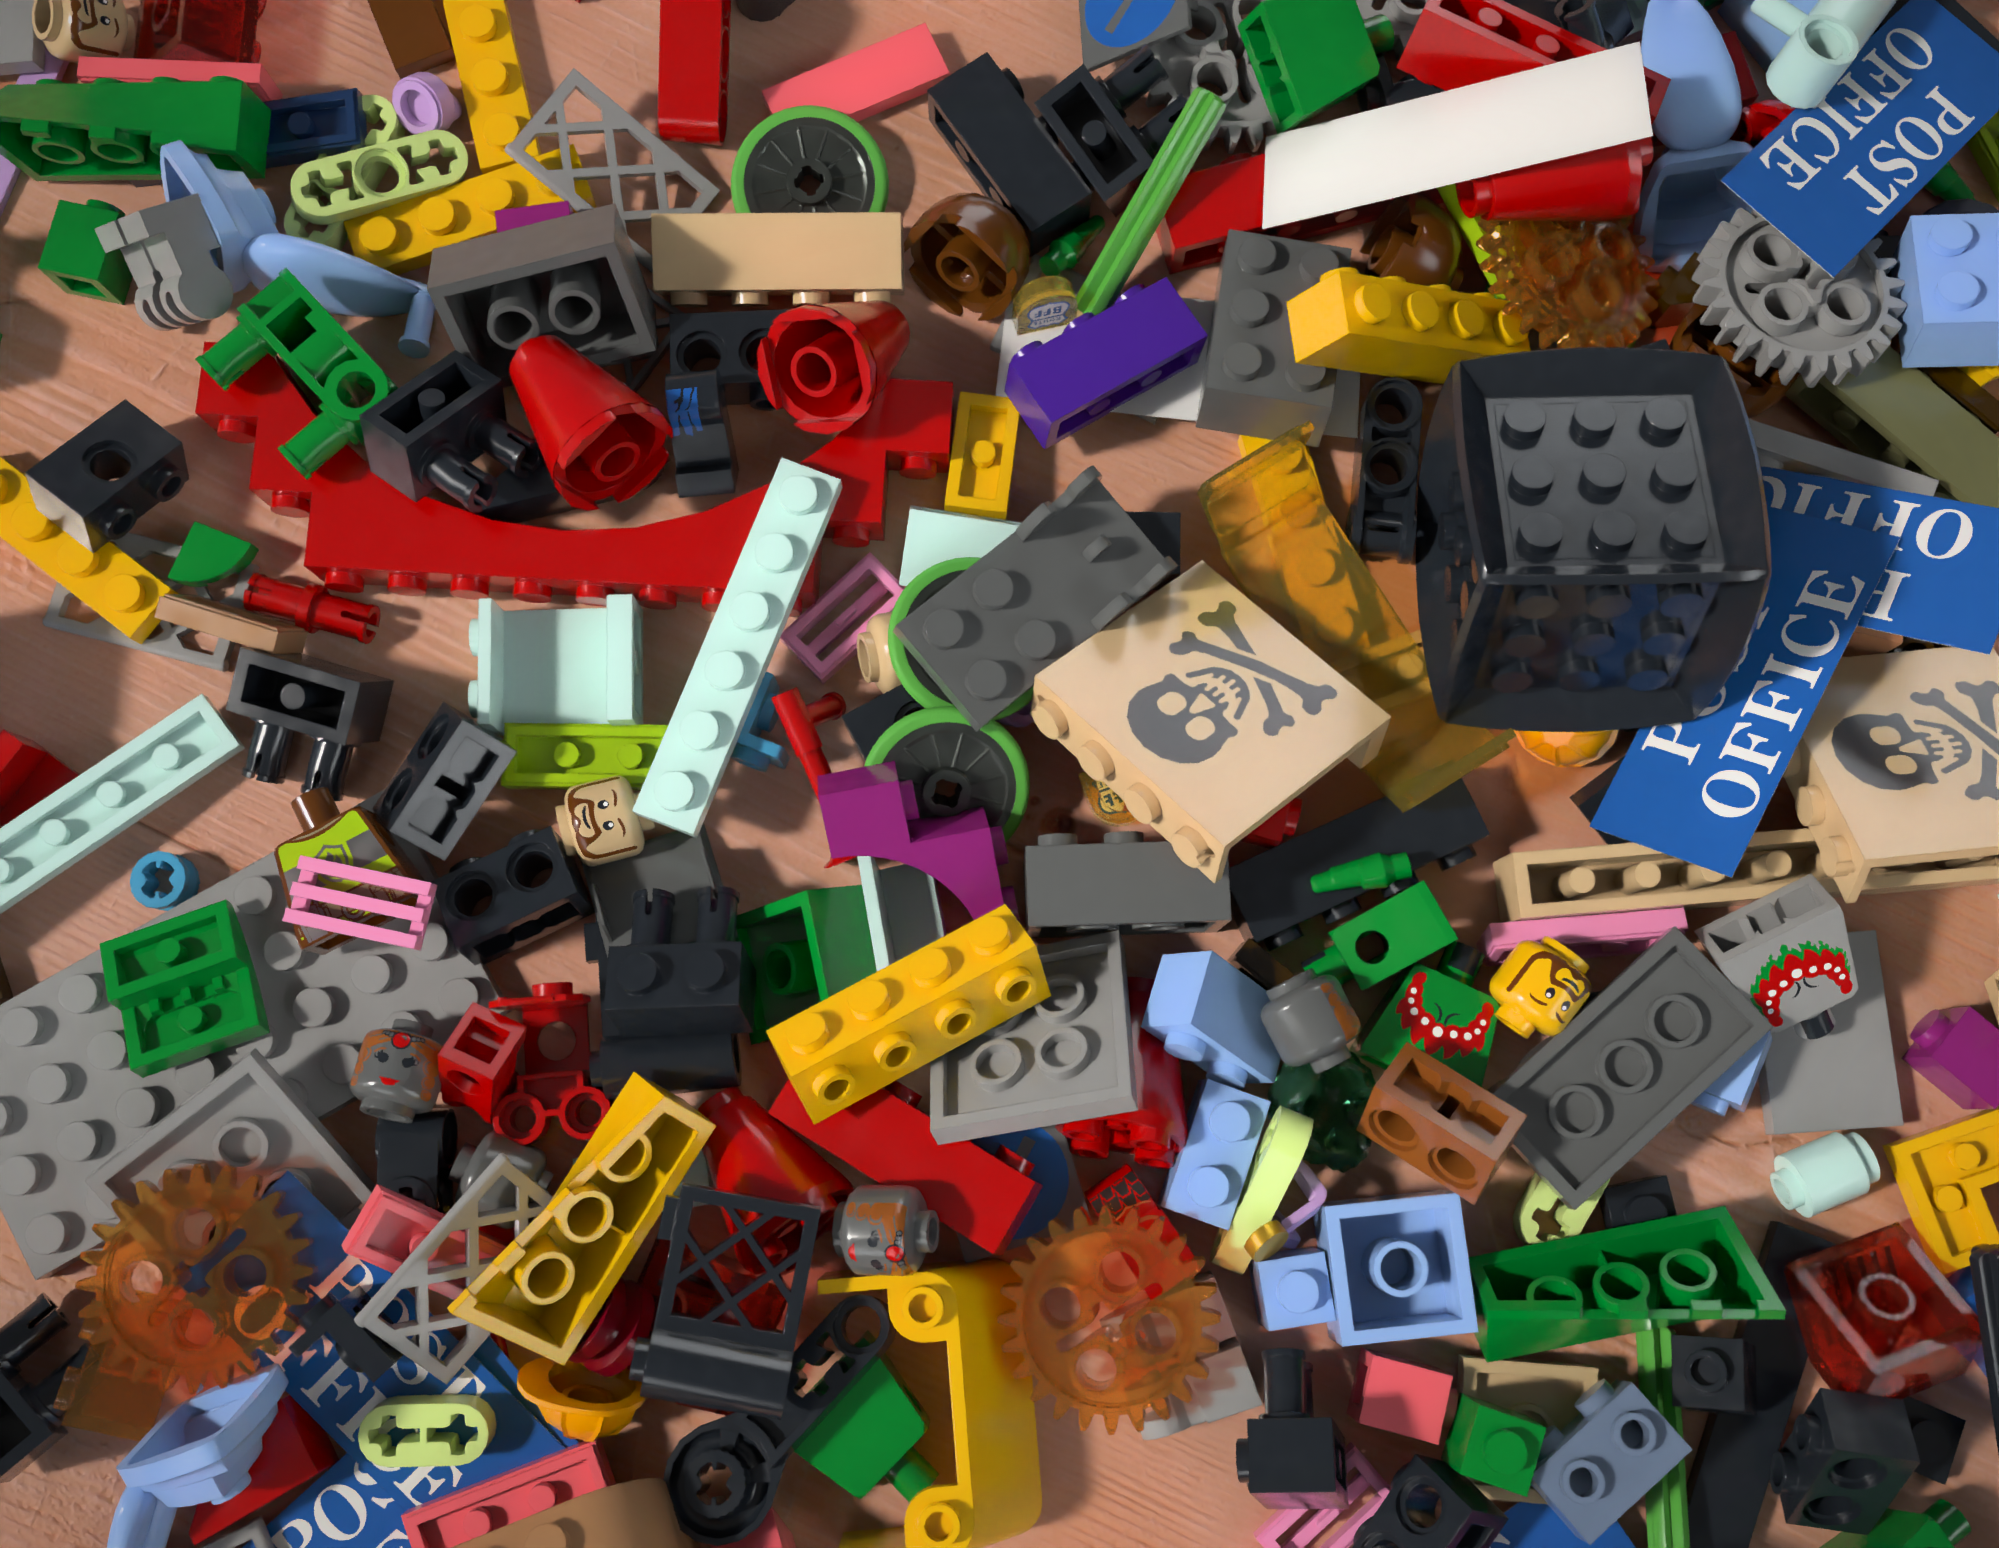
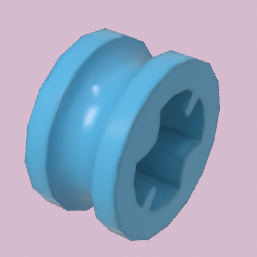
M162 851L148 853L138 860L132 869L130 877L131 892L135 899L145 907L168 911L195 896L200 885L198 870L191 861L183 856ZM159 869L173 872L169 881L174 888L169 894L159 891L154 893L160 884L155 876Z

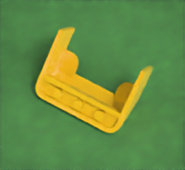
M982 1258L965 1263V1260L923 1263L917 1272L911 1276L860 1275L852 1270L825 1272L817 1280L818 1295L887 1289L890 1320L894 1328L903 1337L919 1343L946 1341L957 1483L928 1486L912 1498L906 1510L904 1527L843 1532L838 1548H983L1028 1531L1040 1516L1042 1489L1025 1288L1022 1277L1017 1269L1009 1262L999 1258Z

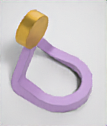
M1302 1160L1293 1178L1309 1202L1287 1218L1277 1208L1272 1220L1259 1227L1250 1235L1244 1248L1255 1262L1271 1257L1281 1247L1296 1249L1301 1239L1295 1229L1314 1216L1327 1197L1324 1185Z

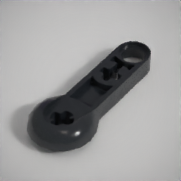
M862 1294L849 1296L841 1301L793 1353L781 1420L735 1412L698 1426L678 1442L667 1460L663 1480L666 1482L678 1525L683 1533L696 1542L721 1546L742 1540L761 1525L773 1505L786 1460L882 1357L894 1341L896 1329L890 1320L888 1304L873 1296ZM868 1306L875 1310L880 1317L881 1329L875 1342L860 1348L850 1342L845 1327L848 1317L854 1310ZM830 1336L837 1349L855 1359V1363L848 1369L844 1361H836L823 1377L829 1386L827 1392L824 1394L820 1391H810L805 1394L802 1387L806 1384L808 1378L802 1369L806 1363L813 1366H821L835 1353L832 1349L824 1346V1342ZM711 1466L714 1471L725 1470L727 1466L732 1472V1475L726 1482L728 1489L732 1492L728 1500H726L725 1496L712 1497V1500L708 1497L706 1491L710 1488L712 1481L706 1473Z

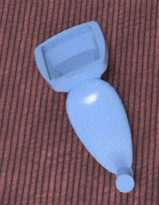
M1650 0L1644 20L1641 41L1643 66L1670 78L1671 81L1657 117L1652 123L1653 133L1666 147L1661 157L1652 166L1641 191L1640 207L1635 215L1632 256L1641 270L1663 273L1668 265L1679 271L1694 252L1700 254L1718 225L1722 221L1730 222L1737 209L1743 208L1751 214L1753 208L1720 180L1753 147L1746 142L1730 139L1739 125L1742 114L1741 89L1734 63L1723 37L1709 13L1698 0Z
M181 140L161 146L160 167L166 202L198 193L220 245L218 248L209 250L214 265L225 272L230 280L233 293L244 290L250 282L262 291L286 267L329 314L356 317H386L408 313L404 335L399 339L398 348L404 355L411 358L420 359L429 355L430 343L428 341L436 308L427 291V284L397 276L370 262L330 246L300 237L280 234L275 226L276 215L268 196L261 188L254 189L244 172L217 169L206 154H198L191 151Z
M279 1363L268 1365L228 1380L176 1405L142 1438L116 1467L126 1487L115 1509L107 1548H166L178 1507L193 1506L209 1501L213 1505L221 1504L238 1495L250 1484L252 1478L248 1470L263 1449L262 1436L277 1415V1402L289 1383Z

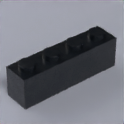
M1453 765L1230 867L1231 914L1244 941L1248 938L1252 939L1255 943L1264 941L1270 952L1304 936L1299 926L1300 923L1322 914L1328 925L1362 909L1357 897L1374 890H1363L1362 887L1314 893L1310 883L1313 875L1328 871L1330 867L1377 852L1388 855L1407 852L1412 877L1394 881L1387 888H1380L1384 898H1387L1419 883L1420 881L1415 873L1417 869L1437 861L1443 872L1477 856L1472 844L1490 835L1456 765Z

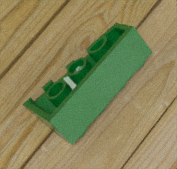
M214 76L209 81L188 82L171 77H155L151 82L128 83L113 78H97L93 83L69 84L55 79H39L36 81V84H10L0 89V154L35 181L162 180L160 167L161 146L181 140L191 151L198 154H206L217 169L244 172L248 179H265L271 109L244 81L229 76Z
M1725 1206L1468 1257L1479 1331L1474 1334L1487 1363L1687 1322L1709 1319H1785L1786 1309Z

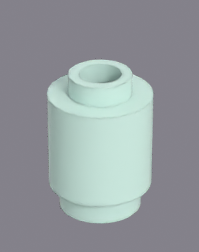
M1832 1132L1776 1156L1774 1159L1775 1172L1770 1174L1771 1186L1781 1204L1788 1210L1795 1209L1802 1216L1810 1218L1868 1193L1870 1184L1880 1179V1167L1871 1147L1859 1134L1850 1132L1842 1135L1838 1132Z

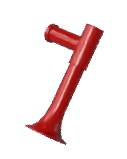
M795 687L771 699L796 757L800 758L819 802L817 776L830 774L832 771L821 748L823 744L815 727L830 720L840 719L845 714L847 706L844 698L836 692H829L823 695L821 699L805 705L798 687ZM857 856L830 857L824 868L841 864Z

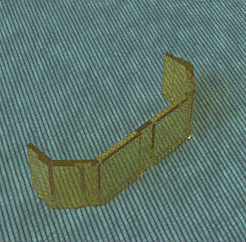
M1309 420L1302 425L1290 429L1212 476L1200 486L1197 494L1210 528L1218 540L1221 555L1247 598L1391 716L1378 756L1362 767L1360 771H1364L1377 784L1379 790L1404 813L1508 749L1510 746L1507 742L1516 737V734L1512 728H1509L1495 737L1486 728L1448 724L1438 717L1424 654L1323 501L1305 447L1315 429Z

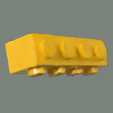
M1343 267L1324 273L1319 278V283L1286 302L1295 362L1298 364L1444 384L1452 366L1458 361L1511 352L1531 351L1528 338L1529 327L1524 315L1523 304L1496 299L1495 295L1489 292L1474 294L1452 291L1451 287L1445 284L1424 286L1407 283L1405 278L1401 276L1380 278L1359 274V271L1355 268Z
M1004 904L766 1030L791 1084L815 1125L1049 998L1051 993L1036 945L1008 906Z

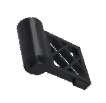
M597 917L596 922L585 923L586 962L588 964L598 963L603 1035L600 1042V1050L591 1051L589 1056L592 1087L603 1090L606 1099L613 1102L633 1072L640 1074L673 1094L741 1086L742 1067L738 1033L623 1037L604 1011L608 957Z
M684 1182L680 1197L666 1195L657 1238L670 1240L671 1244L651 1338L637 1337L629 1374V1380L642 1382L641 1397L781 1420L821 1213L820 1206ZM694 1202L723 1206L739 1230L705 1253L689 1230ZM737 1209L762 1214L746 1224ZM774 1216L804 1221L799 1248L775 1265L752 1233ZM745 1238L766 1271L732 1294L711 1260ZM685 1244H687L696 1260L680 1270ZM796 1262L790 1289L780 1273ZM703 1267L724 1301L702 1316L672 1311L677 1284ZM772 1279L788 1302L783 1330L753 1325L738 1302ZM731 1309L739 1322L716 1318Z

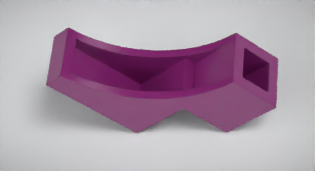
M895 761L817 776L818 798L831 858L871 856L905 863L920 869L944 884L959 898L974 920L1006 904L1020 923L1013 886L1001 887L997 866L1009 864L1002 826L989 827L984 806L963 810L961 813L949 817L937 815L918 819L919 813L912 779L899 782Z

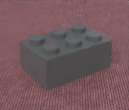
M615 203L432 250L427 291L455 350L500 378L503 388L514 386L509 372L510 363L518 347L533 337L543 335L557 336L597 365L656 350V309Z
M1232 229L1228 230L1217 279L1196 428L1319 447L1333 408L1337 369L1295 362L1286 302L1319 283V278L1324 273L1337 268L1350 267L1351 248Z
M1119 831L1104 834V842L1099 844H1078L1076 834H1044L1038 836V845L1025 846L1023 861L1026 933L1030 938L1086 937L1119 930L1121 935L1212 933L1219 931L1232 920L1228 857L1222 878L1214 884L1198 868H1192L1182 862L1173 850L1170 842L1167 840L1144 842L1143 832Z

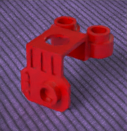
M553 982L532 985L533 997L513 999L498 997L497 1000L490 1001L489 1009L521 1011L523 1013V1025L527 1026L526 1039L524 1041L526 1075L517 1076V1092L505 1096L498 1103L492 1117L495 1133L520 1145H531L545 1136L550 1127L551 1116H559L560 1124L567 1134L576 1139H591L614 1101L611 1102L609 1099H606L603 1090L589 1086L588 1077H590L589 1056L591 1052L588 1003L591 1002L590 995L573 993V982ZM554 1022H563L570 1026L575 1034V1047L566 1058L556 1061L550 1060L540 1051L538 1044L539 1035L547 1025ZM589 1100L597 1102L601 1108V1117L592 1126L586 1125L580 1118V1109ZM524 1106L530 1107L536 1116L534 1126L527 1132L521 1131L515 1123L516 1113Z

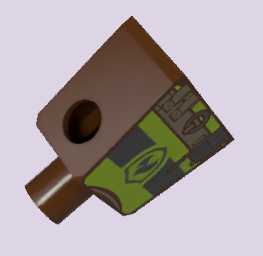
M327 787L305 792L291 802L303 833L279 844L274 851L289 909L294 897L289 895L292 882H298L301 872L297 868L300 855L425 881L375 813L358 806L340 814ZM318 874L315 885L412 907L416 906L418 895L321 874ZM311 900L308 913L374 927H380L396 919V917ZM293 924L296 939L301 950L325 955L358 938Z

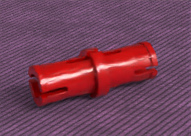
M256 572L250 577L247 584L259 588V592L256 593L245 589L243 595L245 610L294 622L295 626L304 628V631L311 634L323 630L358 640L360 643L369 644L374 639L376 632L366 629L367 624L379 627L381 614L379 606L367 605L331 595L325 586L309 583L306 587H302Z

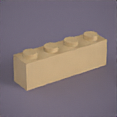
M901 212L651 213L653 290L662 296H670L671 306L705 307L708 306L707 296H732V306L763 307L769 306V296L793 295V305L799 306L830 303V295H854V302L881 300L891 303V295H904L903 218Z

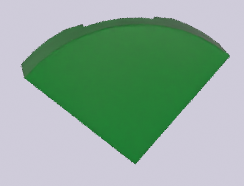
M194 521L169 572L168 578L184 586H208L209 583L222 580L234 572L240 573L246 569L256 557L259 549L249 542Z

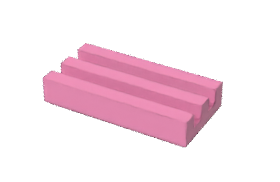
M869 552L816 601V604H812L782 632L780 640L824 684L857 654V636L859 633L866 632L868 621L877 614L892 612L896 601L905 587L899 585V581ZM873 574L878 581L811 643L806 646L800 640L864 580ZM888 591L894 595L822 662L817 658Z
M300 855L297 868L301 872L298 882H292L289 895L294 896L290 909L285 908L282 921L421 951L438 885ZM318 874L411 893L418 895L416 906L412 907L315 885ZM311 900L410 920L411 925L409 932L403 933L308 913Z
M1352 1442L1346 1446L1347 1473L1353 1467H1356L1359 1473L1347 1483L1349 1505L1370 1485L1377 1494L1319 1548H1349L1353 1544L1354 1535L1363 1522L1374 1516L1391 1491V1487ZM1278 1509L1253 1534L1264 1548H1304L1344 1509H1319L1281 1545H1279L1276 1539L1308 1509Z

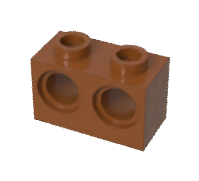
M1406 1042L1374 1085L1356 1130L1475 1205L1505 1160L1527 1115Z

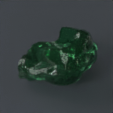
M1351 1051L1352 1056L1317 1074H1315L1310 1063L1298 1067H1291L1284 1063L1281 1069L1277 1071L1275 1082L1269 1087L1267 1093L1268 1101H1271L1268 1110L1269 1120L1271 1121L1279 1106L1312 1118L1314 1120L1313 1129L1302 1160H1306L1310 1164H1326L1331 1170H1338L1342 1173L1349 1171L1351 1168H1356L1367 1157L1369 1148L1372 1146V1140L1356 1130L1373 1087L1376 1084L1371 1069L1361 1063L1357 1055Z

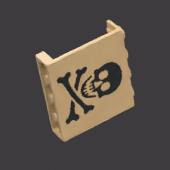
M1203 560L1036 674L1034 677L1030 713L1038 729L1045 736L1053 740L1057 739L1078 758L1081 767L1092 779L1103 781L1124 800L1127 809L1134 818L1143 824H1150L1172 844L1173 850L1182 862L1192 868H1198L1214 884L1223 876L1230 848L1345 758H1348L1361 769L1378 756L1391 720V716Z
M1955 647L1842 657L1782 777H1784L1795 799V809L1799 821L1802 825L1809 827L1820 850L1822 868L1827 876L1834 878L1845 903H1855L1867 876L1873 867L1999 855V656L1994 648H1992L1990 655Z

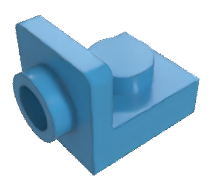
M769 672L765 673L731 755V758L738 763L761 772H766L769 764L785 769L790 759L784 747L760 738L762 730L771 732L779 718L771 698L778 694L780 687L774 674Z

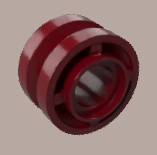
M621 1276L568 1360L574 1363H582L587 1369L605 1377L614 1376L632 1363L637 1337L648 1338L652 1327L655 1303L651 1291L632 1280H624Z

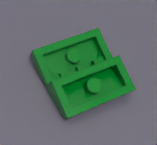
M222 900L99 944L107 999L110 1004L121 1010L130 1070L140 1077L144 1078L270 1033L253 961L234 908L228 900Z

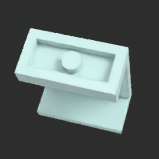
M632 594L607 595V608L503 611L492 598H479L478 618L471 619L469 624L470 650L473 656H478V680H471L468 687L469 712L472 718H477L479 726L491 730L499 736H504V723L611 724L612 726L643 724V609Z

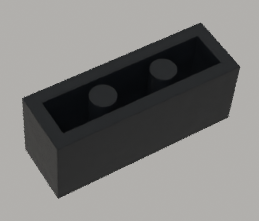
M986 52L927 90L929 121L984 196L996 200L1011 211L1023 226L1029 241L1030 258L1048 247L1053 240L1065 232L1071 231L1080 223L1089 219L1092 192L1094 191L1093 185L1075 160L1069 162L1059 149L1058 137L1043 115L1038 114L1035 116L1024 102L1023 89L1009 68L1005 67L1001 70L989 53Z

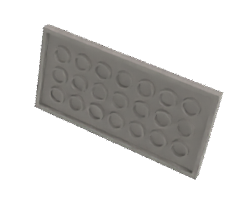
M384 790L354 807L361 806L375 813L372 808ZM390 832L426 882L439 878L424 849ZM274 852L134 929L131 932L225 899L228 900L234 908L253 961L270 1033L144 1078L130 1070L121 1010L108 1002L100 949L0 1005V1209L35 1280L49 1278L129 1232L84 1182L86 1178L254 1048L262 1054L317 1119L322 1121L358 1100L351 1093L349 1086L364 1037L368 1032L381 1028L392 1029L395 1019H407L433 1028L434 1031L431 1039L444 1046L472 1002L489 1009L490 1001H495L498 997H504L486 964L482 965L480 963L475 966L455 949L436 896L433 901L421 951L357 938L325 955L303 951L297 942L293 924L282 921L285 908H288ZM396 918L379 928L408 933L411 921ZM490 1009L503 1016L511 1012V1010L498 1011Z

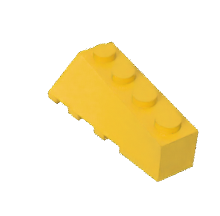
M633 1072L547 1207L447 1307L448 1311L454 1316L565 1366L663 1211L666 1195H673L716 1125L682 1098L640 1074Z

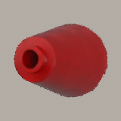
M881 300L805 304L793 307L779 314L773 320L767 336L761 339L757 350L758 376L767 399L776 410L783 407L792 417L798 420L794 423L795 426L807 432L826 435L845 430L858 422L867 413L906 351L910 341L908 322L904 314L895 305Z
M543 335L533 337L518 347L510 363V376L555 488L571 507L587 511L597 510L600 508L594 501L613 496L617 503L631 498L647 486L663 468L668 459L669 452L664 447L666 435L673 438V428L662 412L557 336Z

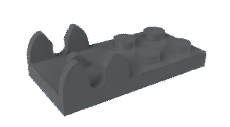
M1094 465L1085 469L1052 503L1046 501L1039 505L1013 534L900 621L893 630V633L976 732L1034 686L1036 674L1116 620L1164 581L1178 566L1170 555L1165 558L1161 555L1100 482L1102 475Z
M1674 926L1662 934L1578 1011L1562 1032L1555 1036H1550L1536 1045L1519 1062L1520 1065L1510 1075L1498 1081L1487 1091L1527 1115L1512 1148L1551 1188L1568 1209L1576 1210L1769 1032L1773 1026Z

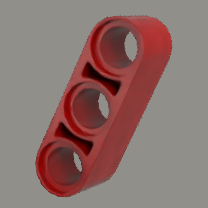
M660 0L658 129L662 141L723 146L725 142L728 119L731 0Z

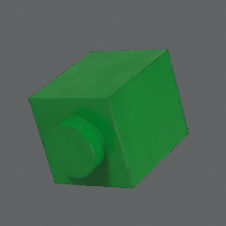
M95 199L87 200L86 205L59 200L38 269L65 293L124 305L133 276L121 250L118 249L105 253L94 229L124 217L125 213L114 205Z
M1460 1392L1455 1418L1449 1429L1441 1459L1461 1475L1527 1497L1546 1427L1522 1413Z

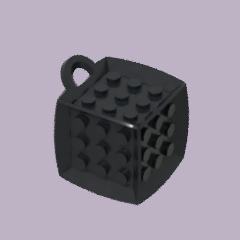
M1629 347L1544 349L1511 352L1458 361L1452 366L1445 380L1429 425L1422 456L1417 499L1416 582L1418 614L1427 673L1438 717L1448 724L1539 732L1619 730L1695 720L1720 692L1741 660L1761 614L1772 575L1769 520L1760 460L1744 403L1727 361L1718 355Z

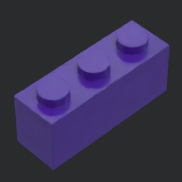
M1167 277L1147 288L1144 284H1138L1125 291L1116 300L1114 306L1096 316L1092 312H1087L1075 318L1066 326L1063 333L1044 344L1041 341H1034L1021 348L1009 363L1004 392L1045 450L1106 416L1117 407L1198 363L1208 335Z

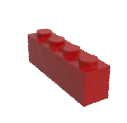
M1428 0L1396 68L1415 76L1422 83L1434 85L1448 91L1608 49L1503 0ZM1643 66L1652 125L1657 117L1671 79Z
M787 1080L768 1114L882 1185H908L917 1188L926 1201L927 1209L935 1210L939 1221L990 1253L1003 1256L1043 1187L1042 1184L1029 1177L1035 1166L1033 1163L1001 1144L995 1155L973 1143V1139L938 1145L930 1131V1116L916 1108L923 1096L897 1080L815 1125L790 1080Z

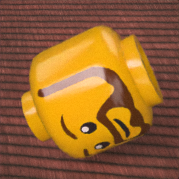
M1544 936L1540 943L1531 940L1519 942L1489 983L1491 995L1501 1005L1494 1015L1507 1027L1526 1039L1531 1036L1534 1030L1547 1036L1559 1034L1575 1017L1591 994V984L1585 976L1589 966L1569 948L1550 937Z

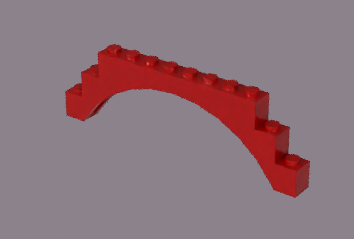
M204 342L203 354L217 342ZM269 353L266 354L234 381L226 391L201 367L195 413L217 432L218 437L235 443H255L249 489L271 507L270 510L275 514L293 518L309 517L304 567L325 583L324 586L338 592L361 593L364 591V585L387 586L389 592L398 595L424 596L426 595L427 588L450 589L451 595L471 600L489 598V592L513 593V598L530 603L551 602L552 595L576 596V601L581 604L599 607L607 606V595L632 594L635 599L639 600L638 604L640 606L650 609L671 610L677 607V602L701 603V608L704 610L716 612L770 486V483L704 512L633 528L557 530L491 520L426 496L418 502L413 501L372 473L369 462L361 458L348 445H345L307 480L277 448L289 441L316 418L319 413L298 385L289 368L277 355L272 357ZM891 378L879 392L870 409L858 422L842 430L831 442L799 463L841 479L843 488L789 617L801 615L802 608L808 609L812 604H816V601L819 599L823 538H832L834 544L849 548L866 547L870 544V540H885L889 470L899 471L901 476L915 480L932 479L936 477V473H949L954 418V386L952 381Z

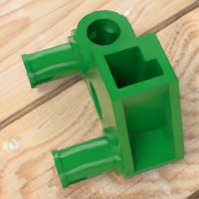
M285 267L278 273L279 276L249 302L246 304L243 302L236 308L241 313L236 317L240 324L202 356L199 355L195 358V360L226 391L234 381L266 354L269 353L272 357L279 354L323 402L318 406L323 412L284 445L281 444L277 448L308 480L317 469L350 441L355 446L361 442L365 447L359 415L393 393L398 387ZM374 395L368 404L363 407L359 406L363 399Z

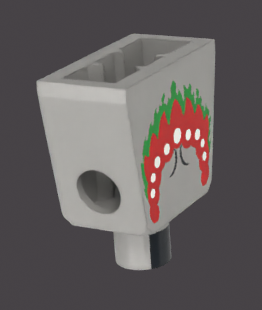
M1811 873L1694 931L1698 940L1732 985L1773 1026L1770 1030L1771 1032L1779 1033L1793 1026L1796 1034L1803 1039L1821 1038L1830 1033L1836 1024L1830 1008L1853 997L1859 988L1843 911L1837 901Z

